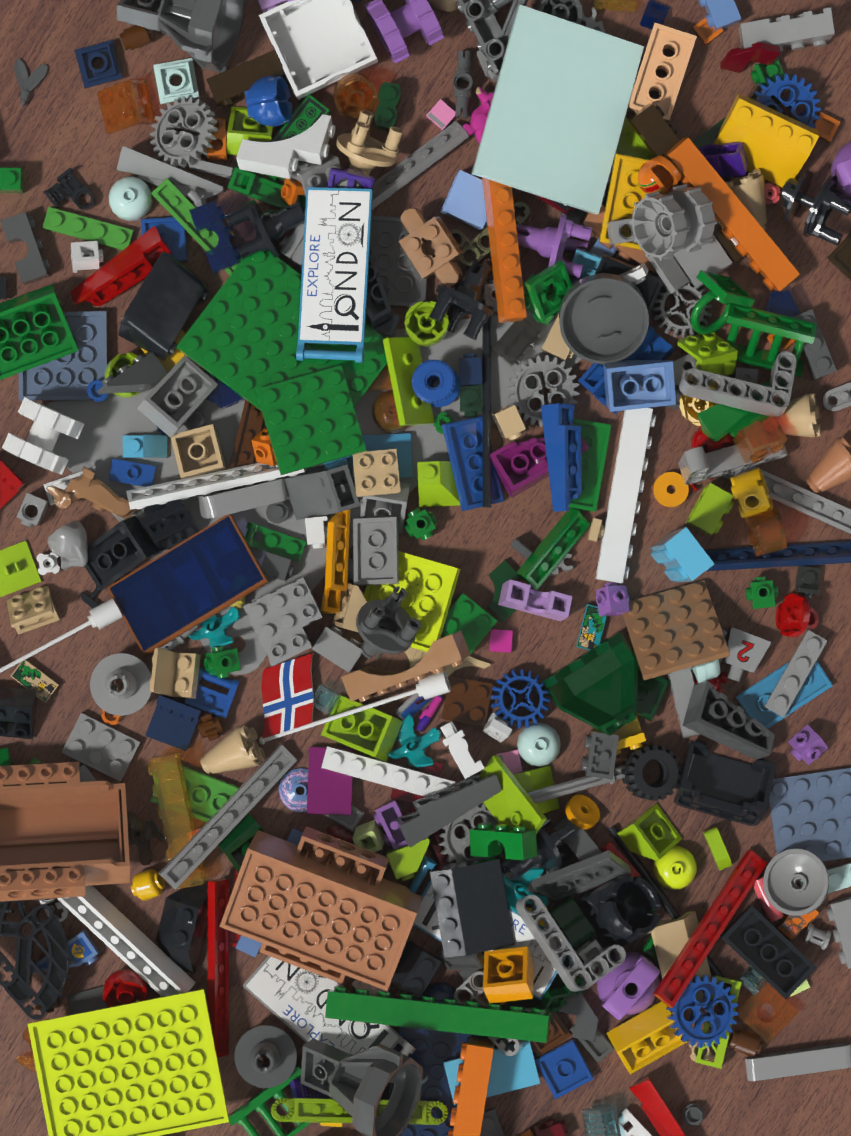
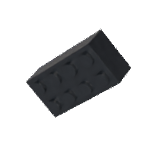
M751 904L720 935L733 950L785 999L817 968Z

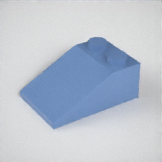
M621 360L603 364L606 406L610 412L676 405L672 360Z

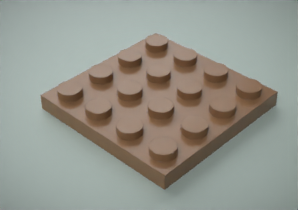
M704 580L629 601L630 612L622 614L644 680L730 656Z

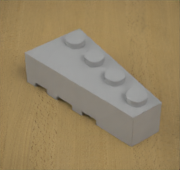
M831 7L824 8V13L815 15L813 11H808L798 15V18H793L790 15L778 17L776 22H772L771 19L741 23L738 27L741 50L750 48L752 44L757 42L779 46L780 52L783 51V48L791 47L792 50L804 49L805 45L813 44V47L827 45L826 42H829L835 34Z

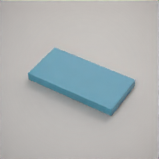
M523 1041V1047L513 1056L503 1054L498 1047L494 1048L486 1097L540 1084L530 1041ZM516 1043L509 1044L508 1047L512 1048ZM460 1057L443 1061L453 1101L455 1086H460L461 1083L457 1082L459 1064L464 1063V1060H461Z

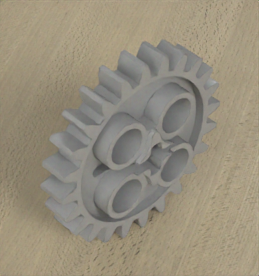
M183 96L181 102L174 99L173 106L167 103L168 109L166 111L160 109L162 116H155L158 123L151 126L156 130L150 133V136L155 138L150 144L155 146L153 151L158 154L157 157L166 164H171L176 168L178 165L185 168L187 163L193 166L194 159L201 161L200 155L202 153L207 156L206 148H213L210 141L217 139L212 134L218 131V128L214 126L218 121L213 117L215 113L210 110V107L200 99L196 100L190 97L188 100Z
M536 355L535 362L527 358V366L520 363L522 370H514L517 377L509 379L514 382V386L507 388L513 391V394L509 395L508 398L515 399L512 404L516 407L518 406V413H524L522 420L525 421L530 417L531 425L538 420L540 427L543 426L541 406L545 405L544 396L539 393V390L542 389L539 377L540 371L543 373V386L548 388V391L545 392L548 405L552 404L551 398L554 394H560V404H577L578 402L573 399V396L580 395L579 392L574 391V388L578 387L579 383L572 382L577 376L575 374L569 375L572 368L567 367L564 369L565 361L557 364V357H553L550 362L548 355L544 356L543 361H541L539 355ZM551 372H555L558 376L557 381L553 384H550L547 380L548 374ZM529 376H534L536 379V384L532 388L526 386V379ZM538 398L540 405L537 409L532 410L529 406L530 400Z
M484 803L441 828L444 830L443 833L437 834L438 837L443 838V841L439 842L438 846L445 847L441 854L449 855L445 860L446 862L454 860L453 863L504 857L503 854H498L491 857L471 856L467 858L464 854L465 848L470 846L469 829L476 828L474 826L475 817L479 816L482 823H491V826L494 827L499 824L488 808L486 809ZM465 819L467 820L468 827L464 824ZM458 826L463 830L460 838H457L454 833Z

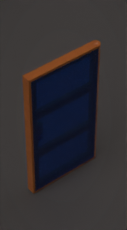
M228 514L108 586L107 589L119 608L144 656H147L154 652L155 648L164 646L265 585L269 580L232 514Z

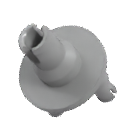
M126 653L110 655L101 660L92 672L90 679L92 697L101 709L110 714L124 716L135 713L144 707L152 692L150 691L149 683L151 672L148 666L136 656ZM118 678L122 679L124 684L122 691L116 690L117 686L114 685Z

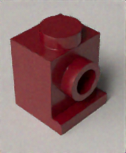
M554 1119L543 1122V1127L538 1128L537 1124L533 1125L537 1136H565L568 1133L564 1120L555 1122Z

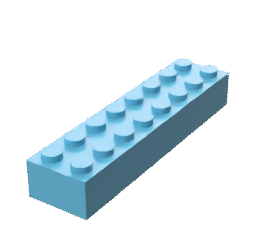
M687 527L670 532L651 547L653 551L650 553L658 564L662 563L665 566L666 570L664 573L671 582L693 581L714 565L713 561Z

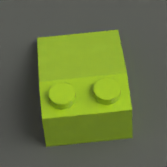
M338 694L328 717L364 705L356 701H350L349 698ZM370 708L326 722L321 735L387 762L403 721Z

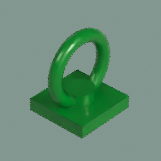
M700 270L696 278L711 291L704 294L695 304L690 317L691 326L698 334L714 333L726 324L730 303L752 307L755 299L730 277ZM716 299L726 304L724 312L714 323L707 326L700 324V314L711 300Z

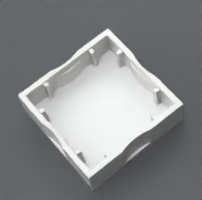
M294 0L259 15L298 100L378 62L350 0Z

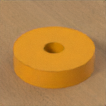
M666 472L660 475L653 485L655 499L665 507H676L682 504L689 493V486L685 485L682 475L676 472ZM669 485L675 488L673 494L667 492Z
M575 795L565 805L567 818L578 828L590 829L600 819L598 806L587 796Z

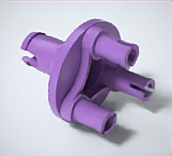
M564 213L561 214L558 228L548 226L541 229L528 225H517L518 245L536 250L542 257L550 258L548 267L559 260L563 261L568 275L580 279L583 264L565 261L562 255L566 250L576 252L577 248L587 251L585 248L588 247L593 227L575 224L573 220L566 219L567 214ZM570 236L576 237V238H580V239H584V240H587V241H582V240L570 238Z

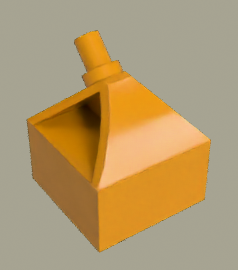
M528 946L484 952L483 990L489 1004H504L508 1001L533 999L534 960Z

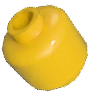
M154 869L137 873L133 877L131 891L134 896H138L142 901L158 897L162 894L163 888H165L164 878Z

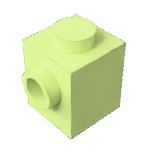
M375 819L357 826L353 836L354 845L372 852L381 850L385 839Z

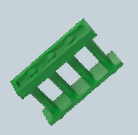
M730 303L726 323L732 325L726 342L738 350L737 362L771 370L778 356L783 337L796 340L792 352L796 357L794 376L802 377L804 360H801L800 356L805 342L814 343L817 324ZM740 326L753 329L748 346L735 343ZM762 332L775 335L770 351L756 349Z
M300 1063L295 1066L293 1073L285 1082L275 1087L264 1088L229 1114V1123L232 1126L236 1123L242 1125L249 1136H260L249 1121L248 1114L253 1110L260 1112L277 1136H294L312 1123L295 1122L296 1126L286 1133L266 1107V1101L272 1096L274 1099L287 1098L284 1094V1087L290 1084L293 1079L301 1080L302 1066ZM281 1104L288 1113V1107Z

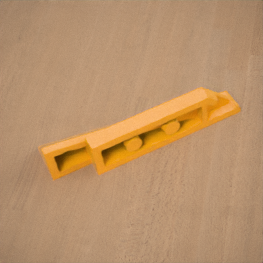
M350 509L336 513L328 522L325 587L321 604L322 614L340 613L341 591H347Z

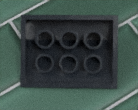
M500 858L437 864L430 871L445 958L467 956L515 944Z

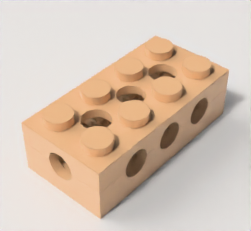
M654 23L631 93L627 112L636 114L647 104L658 105L665 114L663 116L667 124L669 123L697 36ZM670 49L673 52V56L666 57L662 50ZM664 70L667 77L659 78L656 75V71ZM652 90L657 91L660 98L652 99L649 96V92Z

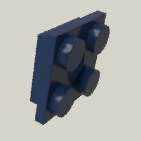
M113 40L74 50L85 89L123 79ZM97 58L104 60V66L101 69H95L92 66L93 61Z

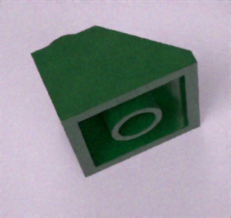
M249 813L217 845L238 873L257 830L264 832Z

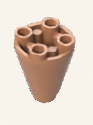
M838 437L809 474L806 482L816 494L851 479V441L845 437Z

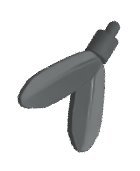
M17 59L14 70L21 89V106H25L26 101L29 100L30 92L46 76L48 66L46 64L38 66L28 77L25 64L20 59Z

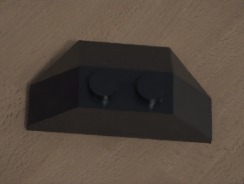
M197 881L166 897L156 941L163 952L182 970L191 973L196 971L208 921V885Z

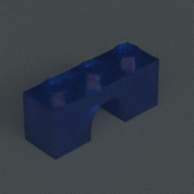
M212 201L189 210L197 233L211 230L219 238L217 246L205 252L213 274L238 266L237 260L241 259L237 247H232L229 241L233 237L229 226L224 227L221 218L225 217L221 205L216 206L215 202Z

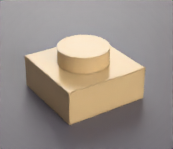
M592 518L587 540L597 542L598 538L602 539L605 528L604 525H601L602 520Z

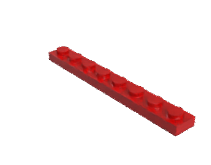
M752 850L746 851L653 993L668 1007L673 1008L767 865Z
M222 878L208 881L207 1004L217 1058L229 1055V930L220 927L229 902V879Z

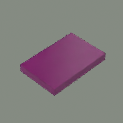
M309 747L307 814L351 816L352 776L321 768L327 748ZM337 748L353 753V749Z

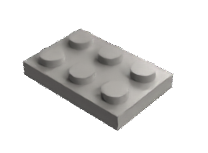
M397 517L353 519L354 585L399 584Z
M81 713L62 753L121 782L141 741Z

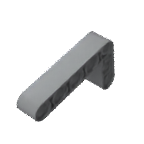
M783 351L778 354L771 369L768 387L691 368L684 373L679 389L682 394L689 397L770 417H780L790 402L796 357L789 351ZM687 380H690L695 384H690ZM709 386L715 387L716 390L711 389Z
M777 433L706 454L703 447L693 448L684 452L678 464L685 485L774 461L788 454L781 433Z
M528 895L517 901L516 910L569 990L577 992L588 989L625 961L626 952L624 948L620 945H612L603 948L582 963L538 896ZM527 900L532 904L531 911L526 909L525 903ZM539 919L545 924L543 930L538 927ZM551 938H554L557 942L556 949L550 944ZM611 950L616 954L615 961H612L610 958ZM564 957L569 959L568 968L563 964ZM594 963L599 967L597 974L592 969ZM577 975L581 977V986H578L575 982Z

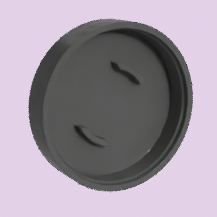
M599 273L579 280L567 291L559 309V325L564 342L578 357L597 364L614 363L632 355L640 347L648 331L649 314L642 293L632 282L615 274Z

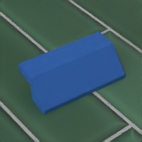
M649 325L646 337L640 347L623 360H666L675 349ZM593 363L578 382L601 404L608 408L606 406L603 364Z

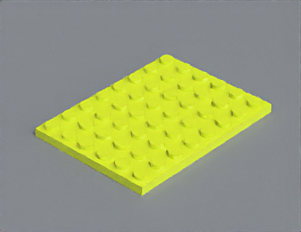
M204 989L28 1023L49 1136H160L229 1122Z

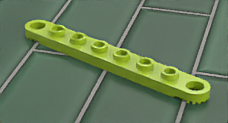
M280 1098L271 1106V1115L279 1122L352 1123V1116L333 1099ZM389 1100L379 1101L376 1111L377 1118L381 1115ZM419 1101L408 1124L439 1125L446 1120L448 1108L439 1101ZM279 1104H284L288 1107L287 1115H278L276 1109ZM433 1107L441 1109L442 1117L440 1119H435L431 1116V1109Z

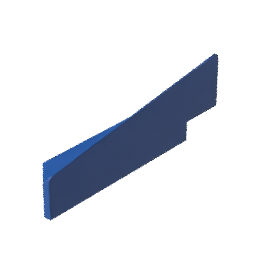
M557 403L541 406L554 512L568 511L571 501L578 498L582 493L581 426H573L575 405Z

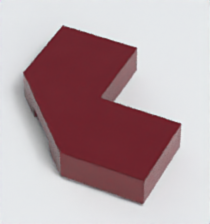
M757 42L752 44L750 48L742 50L739 47L734 48L722 59L720 67L724 70L741 73L750 61L771 65L781 53L780 47Z

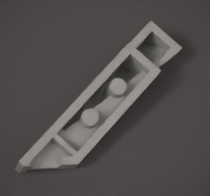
M125 146L121 149L117 170L136 174L144 182L158 187L168 178L188 199L190 197L187 193L192 188L200 196L204 195L205 200L219 193L222 194L225 191L223 186Z

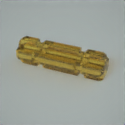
M636 0L593 1V7L600 10L605 8V10L612 11L626 10V12H635L637 5Z

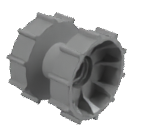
M687 184L673 187V191L667 195L659 194V191L645 194L644 199L634 203L635 209L632 220L629 221L632 224L635 236L634 243H638L640 248L646 253V257H657L660 261L674 257L673 254L682 249L687 250L688 253L701 250L702 245L713 241L712 234L714 226L717 224L712 208L713 202L709 201L706 195L701 192V187H688Z

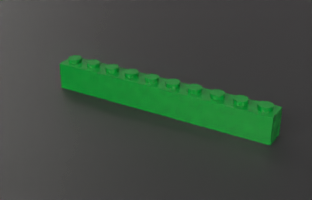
M334 986V990L327 992L325 1018L547 1043L549 1041L551 1014L546 1013V1009L533 1008L532 1012L524 1011V1007L510 1006V1009H503L501 1004L488 1003V1007L479 1006V1002L466 1001V1004H458L456 999L444 998V1002L435 1001V997L431 996L413 999L412 994L401 993L400 997L391 996V992L378 991L377 995L369 994L367 989H356V992H349L347 987Z

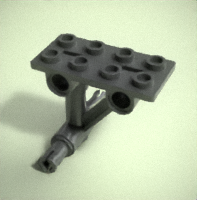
M458 0L456 2L457 7L468 19L466 24L469 30L475 33L478 39L476 41L477 46L482 53H485L488 59L486 61L488 68L491 72L499 74L517 8L519 5L526 6L528 0L513 1L503 29L496 14L500 11L499 8L513 0Z

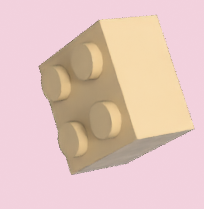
M215 425L199 427L172 436L171 441L181 479L227 470L218 430Z

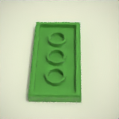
M166 759L150 801L207 822L238 790L239 786Z

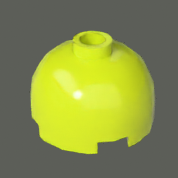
M675 845L660 860L653 861V874L656 880L663 887L670 890H680L687 887L694 880L697 872V863L694 856L687 849Z

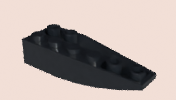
M0 686V736L33 739L37 709L35 689Z

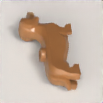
M85 466L82 468L83 474L72 478L65 489H60L53 485L46 488L54 497L55 505L61 509H68L76 500L85 498L93 502L92 507L103 513L106 509L124 519L130 518L136 510H140H130L128 499L118 496L105 482L93 478L95 475L94 471Z

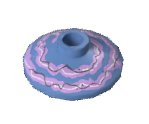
M293 769L285 774L280 781V799L292 811H307L308 769ZM299 786L303 787L305 790L304 794L299 795L296 792V789Z

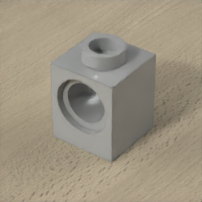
M632 219L606 223L610 245L634 242L635 236L632 224L629 222ZM623 225L628 226L630 229L628 237H624L621 234V227Z
M26 493L17 518L22 519L20 523L30 528H33L34 525L40 526L49 501ZM32 505L38 509V513L34 518H30L27 515V509Z

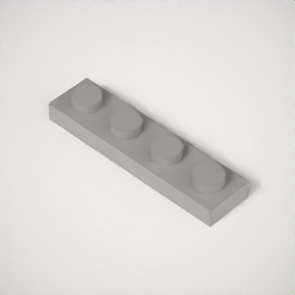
M810 630L806 631L766 701L765 708L783 718L785 717L826 645L827 640Z

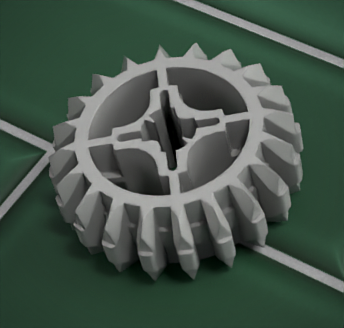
M688 282L673 292L675 305L665 311V300L671 293L664 284L662 288L665 293L660 291L658 296L661 300L656 299L655 304L659 305V307L652 308V312H659V315H656L654 320L662 319L663 321L658 327L662 328L666 325V334L671 329L674 330L673 337H677L678 331H681L682 338L686 337V331L689 332L690 336H694V330L690 322V310L694 308L702 294L706 292L705 288L699 292L695 286H690L691 282ZM679 291H687L693 294L696 299L685 300ZM679 302L683 303V305L686 304V306L690 305L685 310V314L675 311L679 307ZM707 304L700 314L699 322L702 325L706 326L708 324L703 317H711V313L705 312V309L712 308L711 304ZM678 316L685 326L676 325L667 317Z

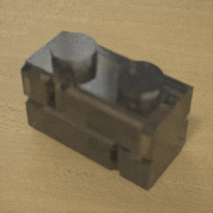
M525 318L521 321H515L491 350L511 367L514 363L519 365L526 357L524 354L525 350L528 347L533 349L540 341L538 337L540 331Z

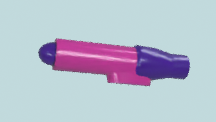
M443 695L434 697L428 708L425 707L419 716L420 721L416 728L417 730L422 732L429 724L443 700Z

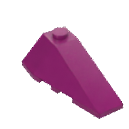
M581 437L582 454L583 452L588 450V446ZM533 438L520 443H509L490 454L497 474L511 498L529 489L549 475L544 438Z

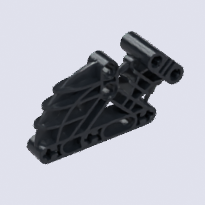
M24 900L0 902V937H17L15 967L0 951V968H3L8 973H13L11 975L12 981H4L3 979L6 976L0 971V985L29 1018L42 1020L48 1015V1011L56 1003L59 996L61 998L64 996L62 990L66 979L71 978L68 974L69 960L72 962L74 959L69 954L65 932L55 915V911L48 905H38L26 915ZM11 903H17L18 911L21 912L22 916L20 922L5 921L8 913L15 912V910L9 909ZM42 909H48L50 913L46 921L39 919V912ZM29 923L32 925L33 931L29 936H25L22 933V927ZM41 932L45 936L48 950L36 937ZM35 943L49 958L47 975L34 961ZM33 967L45 980L38 993L32 988ZM32 1000V1003L34 1005H41V1015H33L35 1009L32 1007L31 1004H28L27 1006H25V1004Z

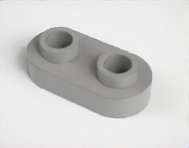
M851 382L831 389L823 395L822 404L826 410L836 412L851 406ZM830 397L836 398L837 403L835 405L830 404Z

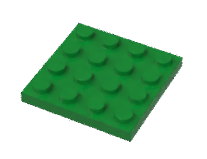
M342 365L255 390L280 476L367 451Z

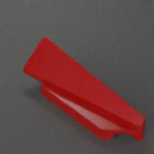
M153 226L74 288L70 293L75 305H79L81 302H91L93 306H102L146 278L154 266L153 263L157 261L163 251L172 255L170 248L158 229Z
M648 1076L629 1087L632 1093L641 1101L642 1109L660 1136H686Z

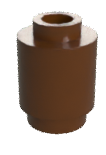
M138 25L123 30V33L119 34L126 50H134L151 43L150 38L153 37L151 30Z
M739 1029V1031L733 1030L728 1046L732 1047L734 1051L754 1057L755 1053H760L763 1042L760 1041V1036Z

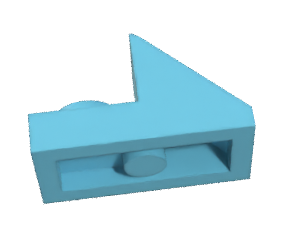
M123 435V458H168V436Z

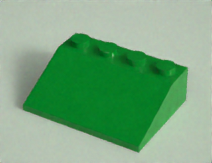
M54 284L0 303V380L79 351Z

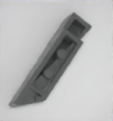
M496 774L483 779L480 775H474L414 801L413 804L416 811L395 819L407 845L412 847L499 793L501 786Z

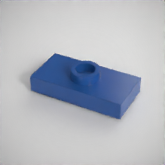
M112 459L109 481L142 487L152 486L154 484L156 466Z

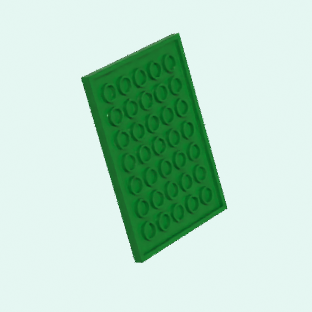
M268 250L264 252L259 251L241 260L176 347L260 411L261 408L256 389L342 365L353 406L355 407L387 364L383 344L385 337L366 323L363 363H356L355 360L305 359L304 361H298L296 359V350L298 345L302 275L278 257L274 258ZM305 343V350L356 351L357 345Z

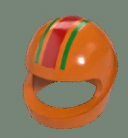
M661 155L645 162L638 172L639 186L647 194L659 191V194H664L670 187L676 186L681 180V175L676 167Z

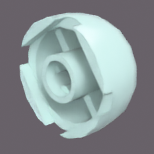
M124 177L116 181L111 187L108 196L109 205L113 213L120 219L138 221L151 210L153 204L152 192L143 180L136 177Z
M538 722L536 725L530 724L529 728H523L518 736L517 747L520 756L525 762L540 767L550 764L557 758L560 753L561 741L560 736L553 727Z

